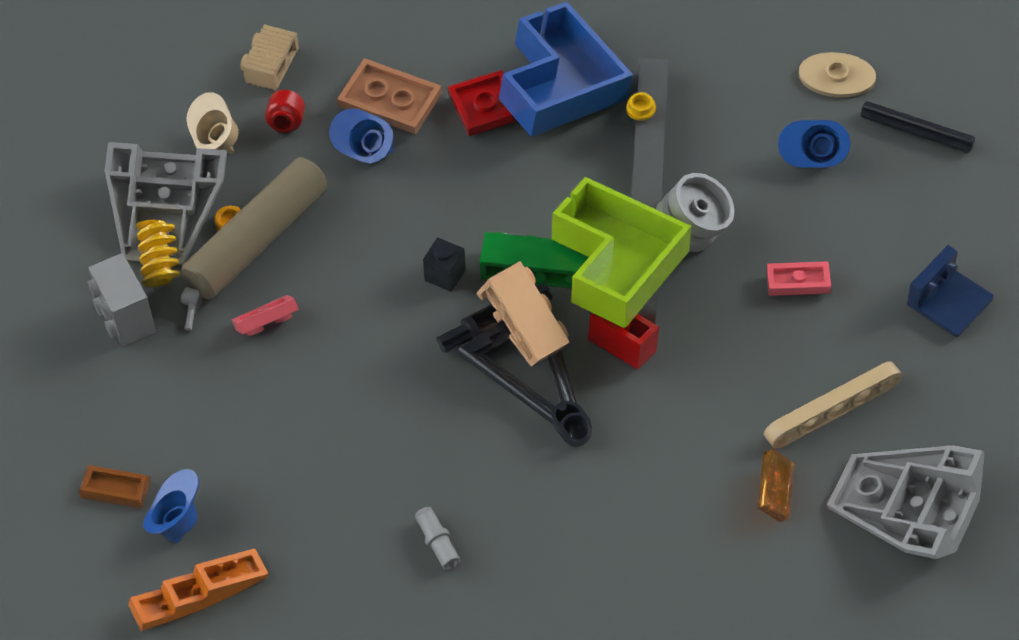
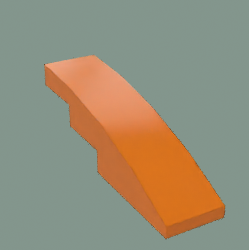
M254 548L196 564L193 573L162 581L161 589L130 597L128 606L140 630L143 631L185 617L236 595L266 579L268 572Z

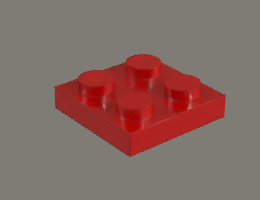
M503 70L448 86V95L468 136L517 121L499 100L504 74Z

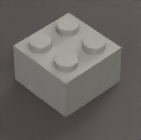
M123 253L88 267L92 280L87 281V284L94 297L92 301L98 315H103L106 319L104 324L111 338L117 337L121 346L124 347L156 333L148 298Z

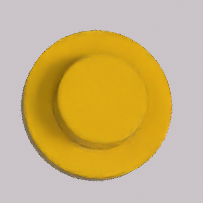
M635 93L628 100L626 111L632 119L639 121L648 120L656 112V103L647 93Z

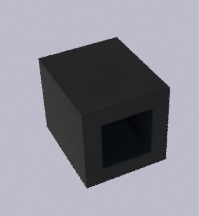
M437 237L423 258L425 281L452 292L466 270L465 249Z

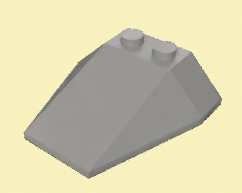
M108 142L105 175L121 253L124 254L128 262H140L139 257L142 255L138 249V245L141 242L137 240L139 230L136 228V224L140 221L153 219L175 225V230L167 232V235L176 236V241L168 244V247L177 248L178 253L170 255L169 258L178 259V265L185 263L224 182L227 150L197 148L196 155L146 152L142 151L138 144Z
M951 445L852 454L827 503V507L905 553L933 559L950 555L957 551L980 501L984 452L982 450Z

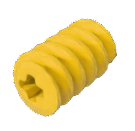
M153 219L140 221L136 224V228L139 230L137 240L141 242L138 245L139 252L142 253L139 257L140 263L143 265L141 275L145 277L142 280V285L151 288L168 285L172 282V279L180 276V271L171 270V267L179 264L178 259L169 258L170 255L178 253L177 248L168 247V244L176 241V236L167 235V232L175 230V225Z

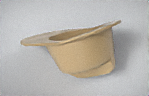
M214 92L198 96L192 102L186 119L196 148L227 150V153L232 154L234 152L233 145L238 138L239 131L226 102L220 95Z

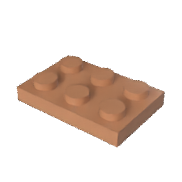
M364 58L337 98L338 107L363 110L385 120L390 126L416 135L440 98L442 86Z

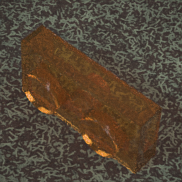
M771 449L763 452L758 509L778 522H782L790 517L795 463L776 450Z

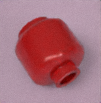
M278 90L273 93L268 100L265 111L267 124L271 129L280 133H291L297 130L302 124L305 112L304 100L299 94L291 90Z

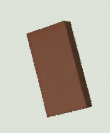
M88 465L79 489L80 498L142 509L151 484V478L149 475Z

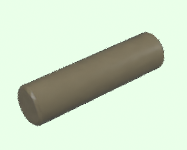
M303 157L295 158L182 265L181 274L189 288L198 290L200 296L204 299H215L328 189L327 179L321 169L309 159Z

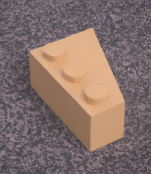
M521 261L489 278L476 294L481 301L486 298L496 309L493 312V317L497 322L504 320L512 333L509 335V338L532 367L563 349L569 343L567 338L569 335L564 324L561 321H557L552 314V305L546 295L540 294L535 286L536 280L532 271L528 267L524 268Z

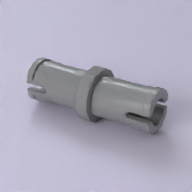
M431 507L422 508L415 514V519L426 537L424 542L428 549L434 551L444 571L455 569L460 565L461 561L450 542V533L446 528L442 527Z

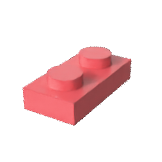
M828 261L767 264L766 275L769 296L831 294Z
M286 295L231 320L237 332L242 335L246 333L247 336H251L263 331V325L272 321L277 324L292 317L291 313L299 310L295 299Z

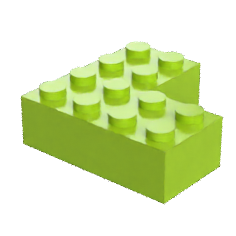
M584 177L570 193V198L567 197L552 213L551 239L589 257L572 276L571 303L626 328L688 254L692 226Z

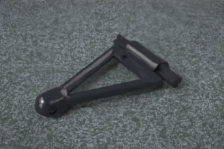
M547 284L537 286L540 294L546 295L549 301L553 299ZM492 304L461 319L460 326L436 337L441 351L445 353L463 345L457 350V354L553 424L568 445L580 447L585 445L591 438L592 424L590 418L582 407L577 404L561 350L548 357L560 403L556 406L549 403L485 355L511 342L509 335L512 333L504 320L497 322L493 317V312L496 309Z

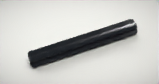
M866 101L861 109L860 116L862 118L967 153L973 149L975 137L869 101Z

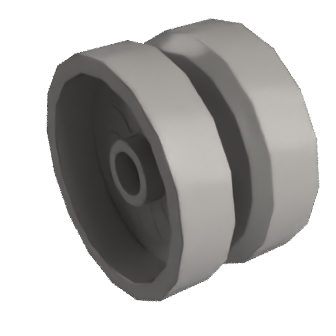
M702 173L684 175L656 207V210L692 226L690 252L706 249L733 221L735 212L733 200L726 188L716 179Z

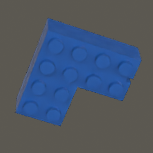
M567 1L547 8L545 15L542 11L519 19L515 45L531 63L503 74L499 100L531 137L627 100L633 74Z

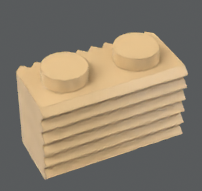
M264 24L261 32L254 35L252 49L249 54H244L241 60L240 68L244 73L245 82L252 85L256 84L258 87L272 88L276 91L299 49L297 33Z

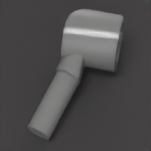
M189 287L184 289L181 296V303L188 306L184 326L186 331L192 330L196 309H199L203 302L199 291Z

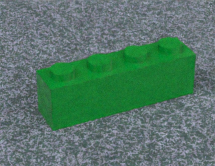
M485 232L479 261L480 279L488 280L521 261L524 268L528 267L532 271L536 280L535 285L547 284L549 287L572 289V276L589 257L549 238H540L534 235H512L504 232Z

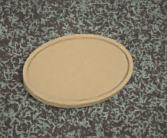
M828 52L816 54L805 59L799 67V79L804 86L818 94L829 97L849 98L859 96L870 91L876 82L875 70L869 63L861 58L845 53Z

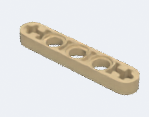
M885 362L775 420L766 428L764 436L773 448H782L891 390L901 381L903 375L893 362Z

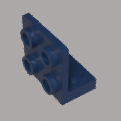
M947 245L910 283L907 305L953 336L959 337L993 301L994 295L956 271L958 268L956 265L958 251Z

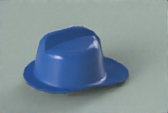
M351 108L337 114L331 122L329 129L330 141L337 150L363 163L372 164L379 162L389 153L394 152L392 147L394 141L393 130L389 123L377 116L360 109Z
M800 120L792 122L784 127L778 139L779 153L784 161L800 168H828L836 166L846 158L851 145L849 133L844 126L830 120Z
M190 469L179 470L163 483L151 509L144 519L143 527L147 533H160L172 543H179L183 536L194 527L198 520V512L193 500L199 487V477L195 471Z

